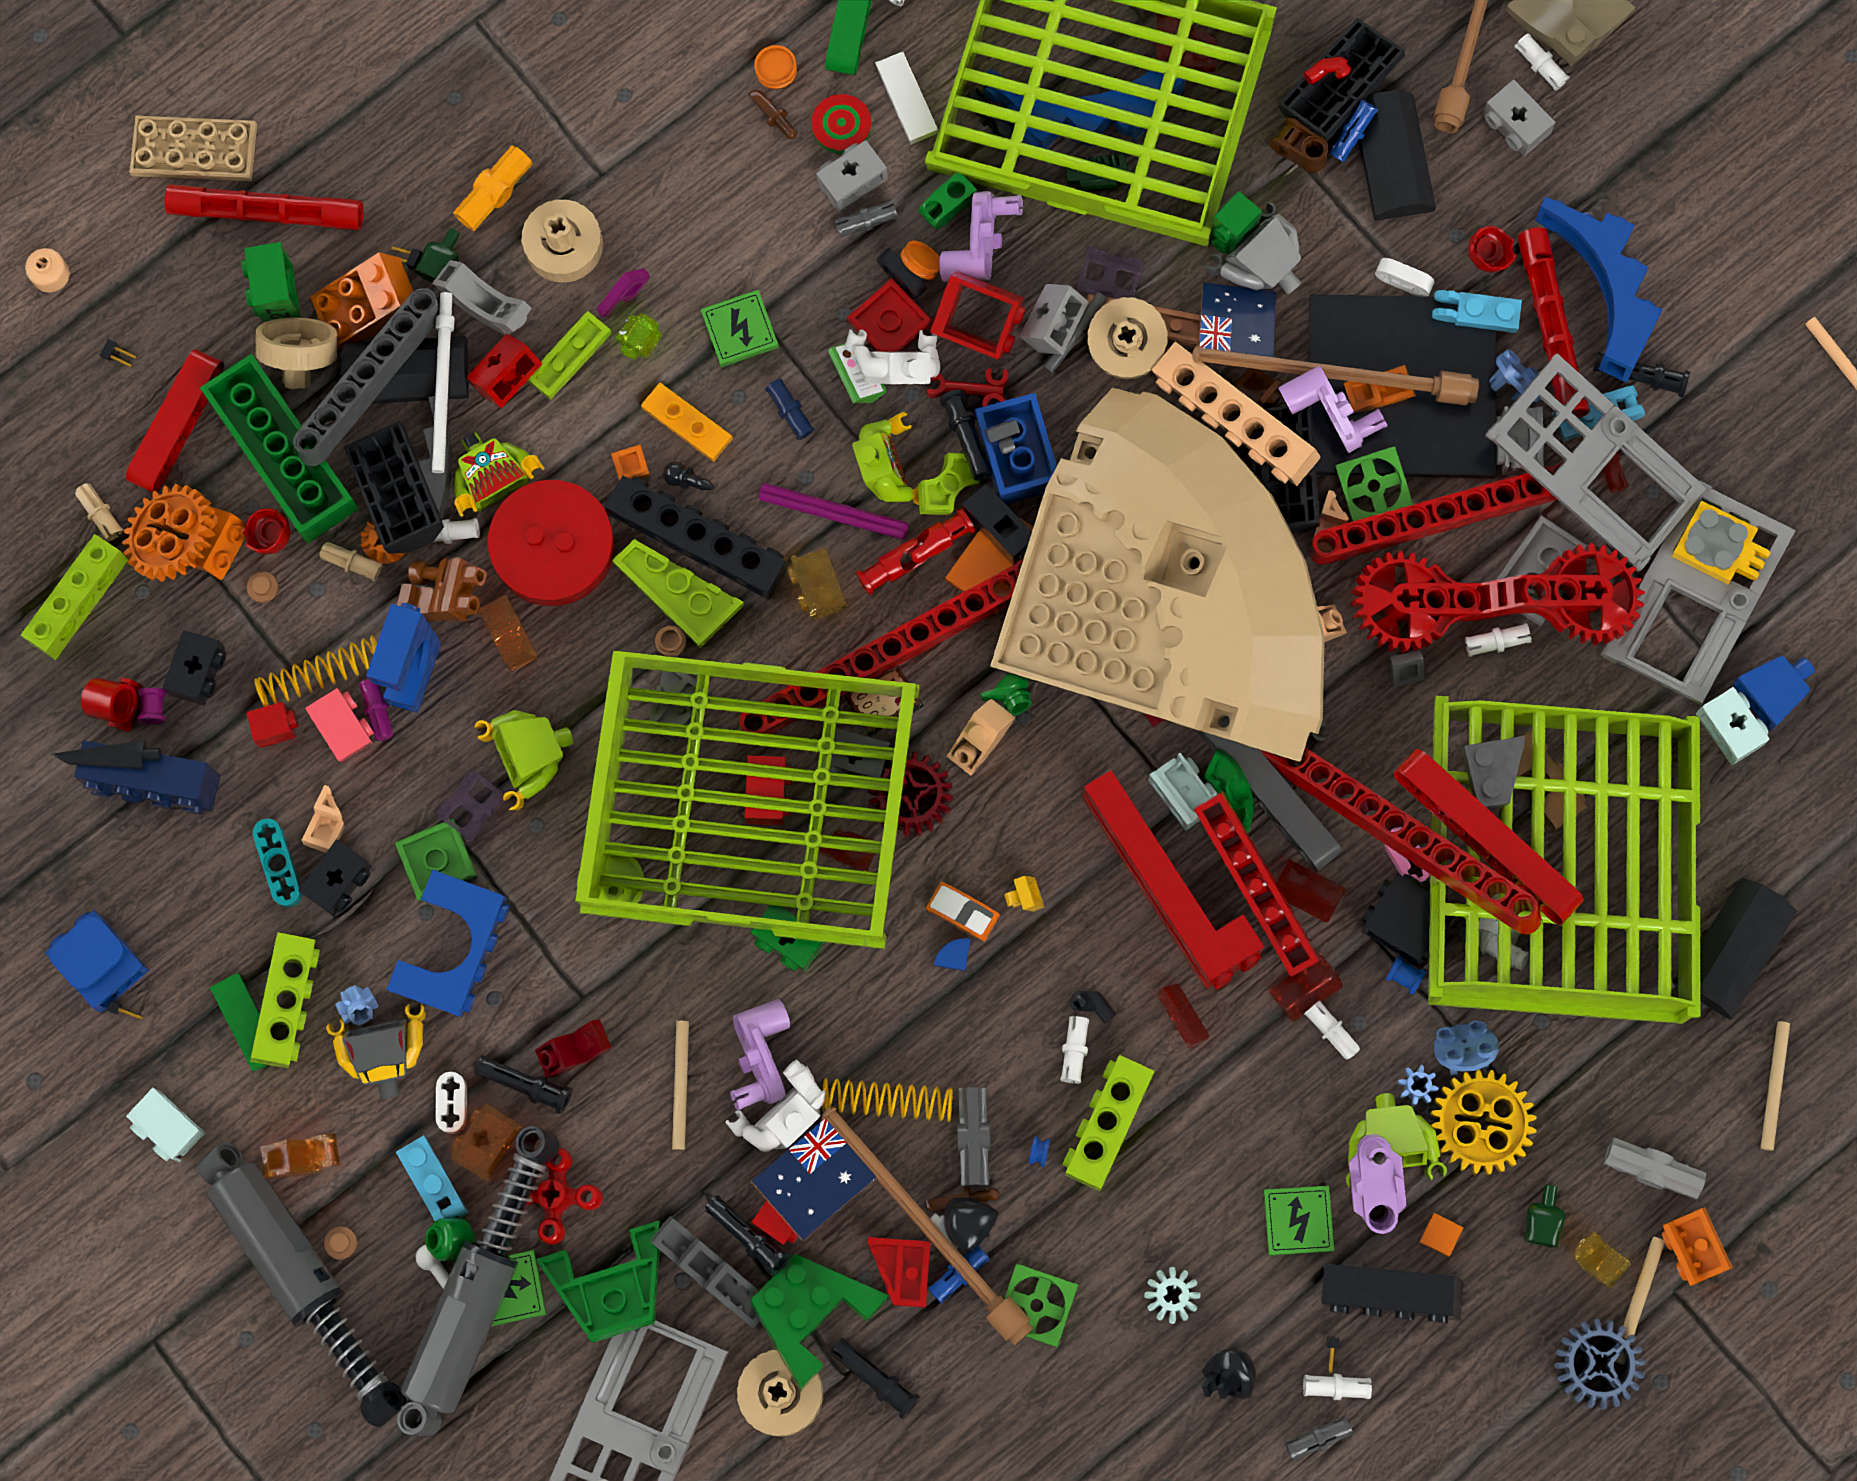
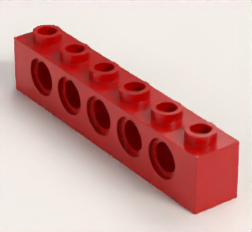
M1221 791L1195 806L1194 811L1289 975L1292 977L1317 963L1319 956L1225 793Z

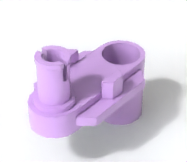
M991 191L975 192L973 194L970 250L941 252L939 268L943 282H948L950 275L956 271L979 280L990 279L993 249L1002 248V234H994V219L999 215H1022L1023 210L1019 209V207H1023L1021 195L995 197Z
M1320 365L1278 387L1292 415L1321 400L1348 453L1361 447V443L1364 442L1363 438L1387 427L1379 409L1355 422L1353 420L1349 421L1347 416L1354 413L1343 391L1335 394Z
M776 999L733 1015L734 1027L746 1055L739 1058L740 1067L744 1074L753 1071L756 1079L755 1083L730 1091L732 1101L737 1100V1103H734L737 1110L762 1100L772 1104L785 1099L786 1095L782 1080L764 1039L790 1028V1021L784 1004L780 999Z
M1369 1134L1359 1141L1357 1153L1349 1161L1353 1210L1362 1217L1372 1231L1385 1234L1395 1228L1398 1222V1214L1406 1207L1402 1157L1391 1150L1390 1144L1384 1137L1378 1134ZM1381 1152L1380 1156L1372 1158L1375 1153ZM1384 1205L1385 1213L1382 1217L1378 1219L1370 1217L1369 1214L1375 1206Z

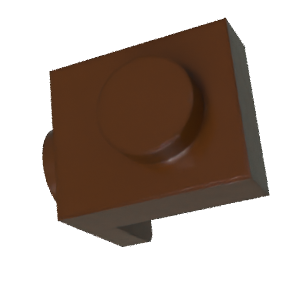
M1249 368L1234 387L1264 409L1267 406L1270 408L1274 407L1281 399L1282 394L1278 387L1282 386L1283 381L1279 378L1274 381L1260 369Z

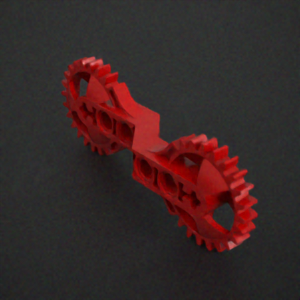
M1593 543L1587 545L1585 550L1581 544L1577 545L1573 552L1568 549L1562 554V557L1557 556L1547 569L1538 575H1518L1484 583L1456 582L1448 577L1437 564L1429 568L1425 567L1427 558L1424 557L1419 562H1415V553L1412 552L1404 559L1402 551H1399L1394 556V559L1388 552L1382 557V560L1376 557L1371 562L1372 566L1367 564L1362 569L1364 575H1359L1355 579V582L1360 586H1355L1351 590V593L1359 598L1354 599L1350 606L1359 608V611L1353 615V618H1362L1364 621L1358 629L1368 628L1370 630L1366 639H1372L1374 636L1378 637L1377 647H1381L1387 642L1389 652L1394 651L1398 645L1402 654L1406 653L1410 646L1413 651L1421 649L1422 645L1428 647L1433 643L1432 639L1437 641L1451 624L1458 621H1478L1514 613L1538 614L1548 620L1559 633L1568 628L1570 630L1569 639L1579 634L1580 642L1584 644L1591 637L1593 646H1596L1602 639L1605 644L1613 641L1614 637L1618 640L1625 635L1624 631L1628 632L1634 627L1632 622L1640 618V614L1635 610H1639L1644 606V603L1637 600V598L1645 594V591L1636 589V585L1642 581V578L1632 577L1631 574L1635 572L1636 567L1628 569L1625 567L1628 557H1624L1620 561L1616 559L1617 549L1610 554H1606V545L1604 544L1597 551ZM1586 558L1595 559L1598 575H1585ZM1395 566L1404 567L1406 583L1395 587ZM1620 575L1623 580L1612 586L1609 580ZM1528 588L1537 593L1538 600L1530 597ZM1558 588L1567 593L1568 600L1561 598ZM1427 596L1436 600L1437 608H1433L1428 604ZM1457 596L1466 600L1467 608L1460 606ZM1601 608L1600 630H1592L1589 613H1594ZM1383 610L1386 617L1374 622L1371 617ZM1397 621H1409L1408 638H1400Z

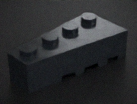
M1325 1264L1321 1303L1330 1306V1312L1349 1314L1350 1309L1362 1310V1315L1382 1317V1312L1395 1313L1396 1319L1415 1320V1316L1428 1317V1322L1448 1324V1320L1461 1321L1464 1281L1457 1276Z

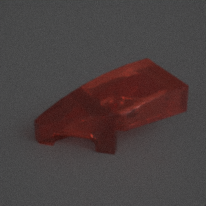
M842 829L834 832V835H832L871 840L850 831L844 832ZM819 847L818 852L858 871L866 872L876 854Z

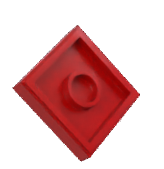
M892 278L847 317V322L858 333L859 330H864L867 333L866 342L876 352H902L919 337L920 330H923L924 333L933 325V320Z

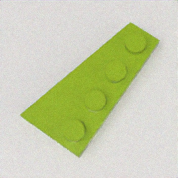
M635 539L612 560L613 564L699 648L744 606L743 601L728 595L717 586L695 576L691 571L676 565L665 556Z

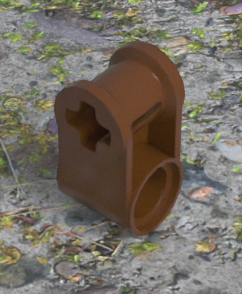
M1288 117L1284 121V128L1278 136L1272 137L1269 141L1270 147L1277 154L1291 160L1310 173L1321 171L1327 163V141L1294 118ZM1309 151H1317L1321 155L1319 157H1310L1307 153Z

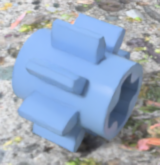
M353 985V987H349L340 993L342 1002L336 1003L335 1006L345 1024L351 1021L360 1026L373 1019L372 1009L378 1008V1004L369 987L363 990Z
M1423 1065L1415 1073L1410 1068H1406L1405 1074L1408 1079H1399L1397 1081V1084L1404 1086V1092L1400 1095V1098L1408 1096L1412 1099V1106H1415L1418 1099L1421 1098L1427 1104L1431 1102L1430 1096L1427 1093L1437 1092L1439 1089L1437 1086L1432 1085L1431 1081L1436 1074L1427 1075L1424 1073ZM1413 1078L1416 1082L1421 1080L1424 1082L1425 1085L1422 1087V1092L1419 1089L1415 1091L1411 1089L1414 1083Z

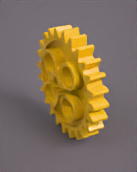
M1478 1069L1474 1073V1079H1471L1469 1074L1464 1072L1462 1074L1463 1083L1453 1078L1450 1080L1453 1090L1447 1087L1441 1089L1442 1094L1446 1098H1436L1434 1103L1440 1107V1110L1430 1112L1431 1116L1438 1118V1122L1430 1126L1434 1130H1439L1440 1134L1437 1135L1438 1142L1443 1141L1445 1144L1440 1149V1154L1450 1151L1452 1155L1448 1163L1451 1164L1459 1159L1461 1161V1171L1468 1165H1472L1473 1175L1478 1174L1480 1167H1483L1486 1175L1489 1176L1492 1173L1493 1166L1496 1167L1499 1173L1505 1171L1504 1162L1511 1167L1516 1165L1513 1155L1520 1158L1526 1156L1521 1146L1530 1147L1533 1144L1531 1140L1526 1138V1135L1535 1134L1537 1131L1528 1126L1529 1122L1537 1119V1116L1527 1115V1110L1534 1104L1523 1103L1522 1099L1526 1096L1527 1092L1523 1091L1518 1094L1515 1092L1518 1084L1517 1081L1509 1086L1505 1084L1506 1074L1495 1080L1494 1071L1490 1070L1486 1078H1483L1480 1069ZM1470 1095L1476 1099V1111L1469 1112L1463 1108V1096ZM1502 1101L1508 1105L1510 1112L1508 1117L1502 1118L1495 1113V1102ZM1455 1115H1461L1474 1120L1485 1115L1487 1122L1510 1124L1512 1128L1511 1130H1506L1489 1125L1482 1130L1480 1123L1457 1121ZM1465 1127L1471 1131L1473 1137L1471 1143L1464 1144L1458 1140V1128ZM1498 1133L1504 1138L1505 1145L1503 1149L1497 1150L1490 1145V1134Z

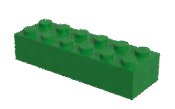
M252 354L200 387L307 544L359 510L326 460L316 466H308L301 461L293 440L302 425ZM315 444L308 445L304 450L313 449Z

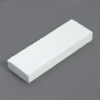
M900 52L875 62L876 69L910 145L938 134V128L904 53Z

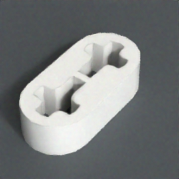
M1382 258L1375 272L1376 277L1381 281L1419 297H1428L1435 283L1434 279L1428 274L1390 258Z
M446 1072L439 1077L436 1084V1123L444 1132L456 1134L464 1129L467 1122V1084L465 1079L458 1073ZM454 1078V1082L460 1084V1088L454 1090L453 1100H450L449 1092L443 1089V1087L449 1084L450 1079ZM450 1105H453V1112L460 1119L454 1122L453 1127L449 1128V1124L444 1122L443 1118L449 1116Z

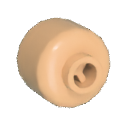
M37 249L30 254L26 261V275L33 285L43 292L52 293L59 291L69 280L70 271L68 264L53 249Z

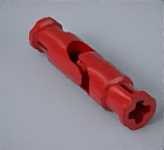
M960 508L957 510V514L943 523L938 521L918 534L916 538L906 541L879 557L878 562L866 570L856 571V576L866 593L871 596L876 588L888 581L894 582L923 564L929 557L940 554L953 546V541L968 532L970 534L974 533L975 528L966 512ZM904 553L912 559L908 563H900Z

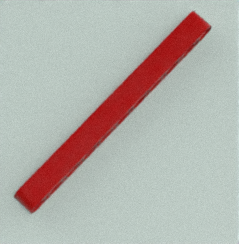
M1023 560L814 673H841L844 676L874 679L995 614L996 610L1000 611L1008 607ZM999 583H1005L1010 587L1011 591L1007 596L1001 597L994 593V586ZM978 598L983 602L982 609L976 612L969 610L966 607L967 602ZM944 614H951L956 619L955 623L951 626H943L938 620ZM916 629H924L927 631L928 637L923 641H916L911 637V634ZM891 643L897 644L901 648L900 653L895 656H889L883 650L885 646ZM868 658L874 664L870 670L861 671L856 667L857 662L860 659ZM790 685L761 702L821 708L826 705L828 689L814 688L818 691V696L812 701H806L801 697V694L805 689L813 687ZM841 691L840 697L849 693V691ZM742 712L739 724L742 731L773 734L799 719ZM751 718H759L763 721V725L759 730L750 731L746 728L747 721Z
M1305 747L1301 759L1303 764L1293 767L1299 762L1260 750L1281 776L1521 934H1531L1539 929L1542 919L1537 901L1531 894ZM1328 778L1325 782L1317 783L1320 779ZM1352 794L1350 798L1341 799L1344 795ZM1372 810L1377 811L1373 815H1366L1368 812ZM1395 827H1402L1399 831L1391 832ZM1419 844H1428L1424 848H1416ZM1446 860H1453L1449 865H1441ZM1471 877H1479L1474 882H1466ZM1497 894H1505L1501 899H1492ZM1523 911L1531 912L1525 917L1518 916Z

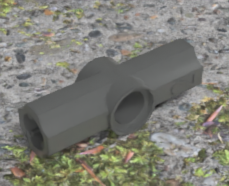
M959 1088L958 1111L960 1123H957L958 1152L961 1154V1187L989 1186L988 1151H990V1122H987L986 1088Z

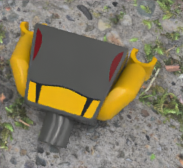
M410 1004L406 1006L405 1012L410 1021L408 1023L405 1018L350 1030L348 1024H345L340 1019L341 1029L338 1032H334L333 1025L328 1023L326 1030L335 1038L333 1046L338 1064L352 1078L359 1079L363 1086L377 1083L381 1099H388L399 1095L396 1079L407 1076L409 1068L416 1065L423 1046V1024L421 1022L426 1017L423 1004H420L421 1012L415 1016L410 1014Z

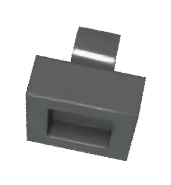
M1012 419L983 430L987 442L998 441L1002 454L1016 450L1011 435L1020 432L1016 420Z
M1410 647L1407 653L1396 655L1395 651L1390 652V677L1394 687L1425 680L1424 659L1420 650L1413 651Z

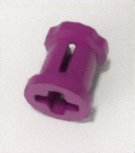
M161 688L139 689L141 713L137 716V722L152 725L165 723L163 698L167 696V693Z

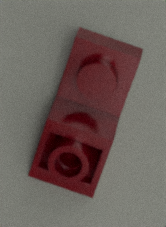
M600 1019L588 1022L571 1034L552 1038L535 1049L545 1076L549 1079L596 1059L612 1047Z

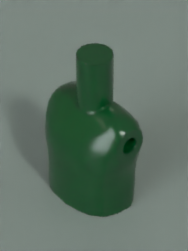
M450 228L441 243L434 241L427 243L423 256L414 270L415 273L422 279L433 283L450 260L458 262V253L452 248L458 240L460 233Z
M1545 1185L1542 1203H1532L1529 1205L1524 1241L1558 1248L1560 1232L1565 1220L1564 1210L1555 1206L1558 1187Z

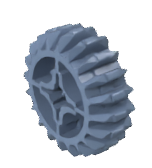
M1594 1319L1592 1323L1593 1330H1590L1586 1321L1581 1322L1582 1334L1577 1329L1571 1328L1569 1333L1574 1340L1571 1341L1565 1337L1560 1340L1568 1349L1567 1351L1556 1350L1555 1354L1559 1357H1564L1565 1362L1555 1363V1369L1565 1368L1566 1374L1558 1376L1557 1379L1559 1382L1569 1379L1571 1384L1565 1387L1564 1392L1569 1394L1576 1389L1578 1392L1574 1397V1401L1577 1403L1581 1402L1584 1396H1587L1586 1407L1593 1408L1595 1400L1598 1399L1600 1409H1606L1607 1399L1609 1398L1613 1407H1618L1620 1401L1617 1395L1628 1401L1631 1399V1396L1626 1388L1629 1387L1634 1391H1638L1640 1388L1632 1379L1633 1377L1643 1379L1645 1375L1640 1371H1635V1366L1645 1365L1644 1359L1635 1360L1634 1354L1642 1352V1347L1638 1346L1631 1349L1629 1344L1634 1342L1636 1337L1632 1334L1624 1340L1622 1338L1626 1329L1624 1326H1619L1615 1333L1612 1332L1614 1325L1611 1320H1608L1604 1329H1601L1600 1320ZM1600 1336L1610 1339L1616 1345L1605 1352H1601L1593 1345L1591 1346L1586 1339ZM1580 1347L1581 1353L1586 1359V1366L1577 1376L1574 1369V1356L1576 1350ZM1624 1352L1626 1369L1624 1377L1620 1381L1614 1370V1362ZM1595 1355L1598 1356V1359L1611 1355L1604 1364L1606 1373H1602V1370L1589 1373L1596 1364V1361L1593 1359ZM1598 1376L1606 1383H1609L1613 1389L1607 1392H1596L1583 1384Z

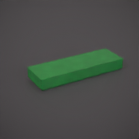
M236 973L211 986L210 989L251 1070L256 1072L267 1066L266 1064L250 1062L260 1011L241 974Z

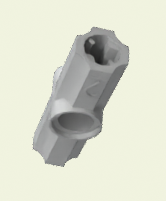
M1615 1137L1612 1138L1607 1148L1603 1162L1608 1167L1635 1176L1637 1181L1657 1189L1666 1188L1694 1200L1698 1199L1706 1181L1707 1173L1676 1162L1672 1156L1651 1148L1643 1149Z

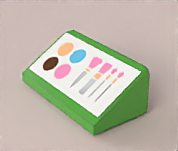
M845 344L828 349V353L853 403H872L886 393L884 384L865 383V375L862 373L854 356V351L847 349Z

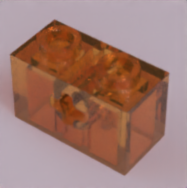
M506 595L479 608V612L510 672L538 658Z
M485 1103L482 1108L477 1107L470 1116L468 1123L471 1126L465 1135L460 1134L450 1148V1151L453 1153L450 1158L487 1181L522 1126ZM479 1135L484 1137L487 1135V1139L490 1140L489 1145L480 1146L477 1137Z

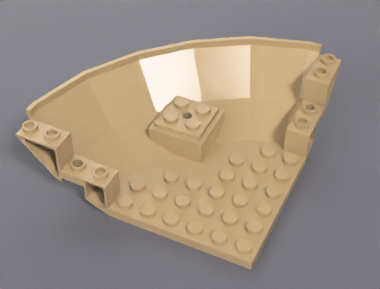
M1111 388L1076 430L1078 436L1070 461L1061 458L1046 486L990 667L1301 762L1309 733L1318 734L1323 720L1325 641L1306 560L1272 494L1222 436L1158 395L1144 391L1139 395ZM1092 449H1096L1094 458L1089 459V452ZM1193 558H1198L1200 561L1196 569H1191L1190 561ZM1228 716L1230 723L1227 727L1223 728L1221 720Z

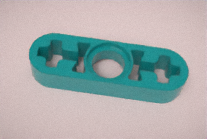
M262 819L253 828V838L272 898L282 907H294L301 901L303 895L298 891L301 884L284 831L275 820ZM269 826L271 830H276V833L272 834V840L277 847L281 844V848L271 849L269 842L264 837L261 838V835L265 833L264 828ZM275 855H283L286 859L285 867L278 872L272 871L269 867L271 858ZM274 878H285L288 887L291 889L295 888V891L290 893L291 899L287 900L283 896H279L280 893L284 892L282 882L280 880L274 882Z

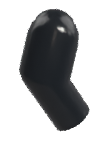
M1077 991L1069 1001L1071 1008L1075 1011H1095L1104 1024L1117 1015L1102 994L1097 991Z

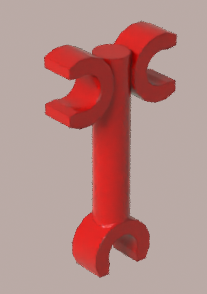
M988 368L985 374L987 384L947 381L941 374H938L936 377L930 378V381L938 382L940 386L937 389H927V396L936 399L944 393L962 389L967 395L985 396L982 407L988 406L992 402L1005 401L1003 390L1008 383L1009 373L1008 370L1004 369L1002 379L996 381L991 377L992 369Z

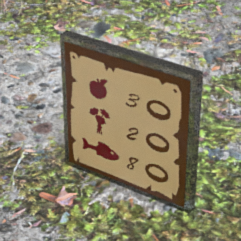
M899 666L874 678L909 683ZM848 692L843 695L853 712L899 717L901 697ZM919 697L914 700L913 712L924 707ZM862 726L868 737L884 729Z

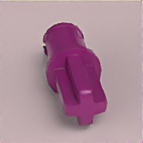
M369 679L363 680L358 686L361 689L366 707L364 714L369 717L375 739L377 741L388 740L393 737V730L386 711L389 706L383 701L379 685L371 683Z

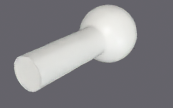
M423 1245L416 1253V1262L420 1268L430 1270L444 1289L449 1274L441 1264V1260L435 1259L427 1250L426 1245Z

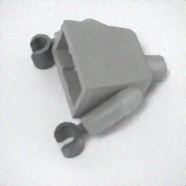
M1269 202L1266 204V210L1270 214L1261 213V224L1225 258L1228 263L1224 264L1222 257L1217 253L1211 255L1212 260L1219 264L1215 267L1205 264L1209 275L1218 276L1221 274L1223 278L1237 285L1254 290L1270 289L1278 283L1286 294H1290L1301 284V281L1291 271L1301 260L1297 230L1282 215H1276V206Z

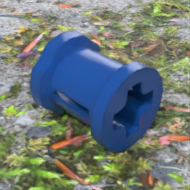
M1398 955L1385 980L1388 982L1393 980L1409 989V994L1414 995L1427 970L1424 968L1419 970L1403 961V956Z

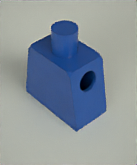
M1780 656L1741 675L1732 686L1738 693L1741 692L1745 695L1752 711L1763 721L1770 732L1810 692V688L1804 680L1812 675L1815 669L1805 657L1791 665L1784 656Z

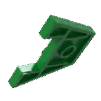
M660 1220L629 1230L637 1260L575 1279L567 1250L535 1259L591 1343L655 1323L660 1250L649 1240L662 1226Z
M795 1254L778 1274L774 1275L751 1299L750 1304L801 1392L822 1370L824 1365L801 1345L802 1342L842 1301L867 1322L885 1304L889 1295Z

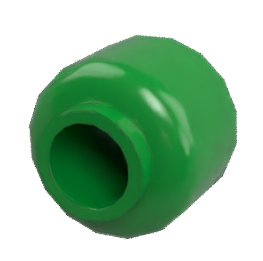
M460 1218L438 1219L431 1225L425 1235L427 1250L435 1259L441 1261H456L464 1240L476 1243V1236L471 1225L466 1220Z

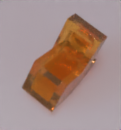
M327 1133L304 1140H283L260 1146L265 1178L305 1176L323 1172L324 1169L340 1166L336 1133Z

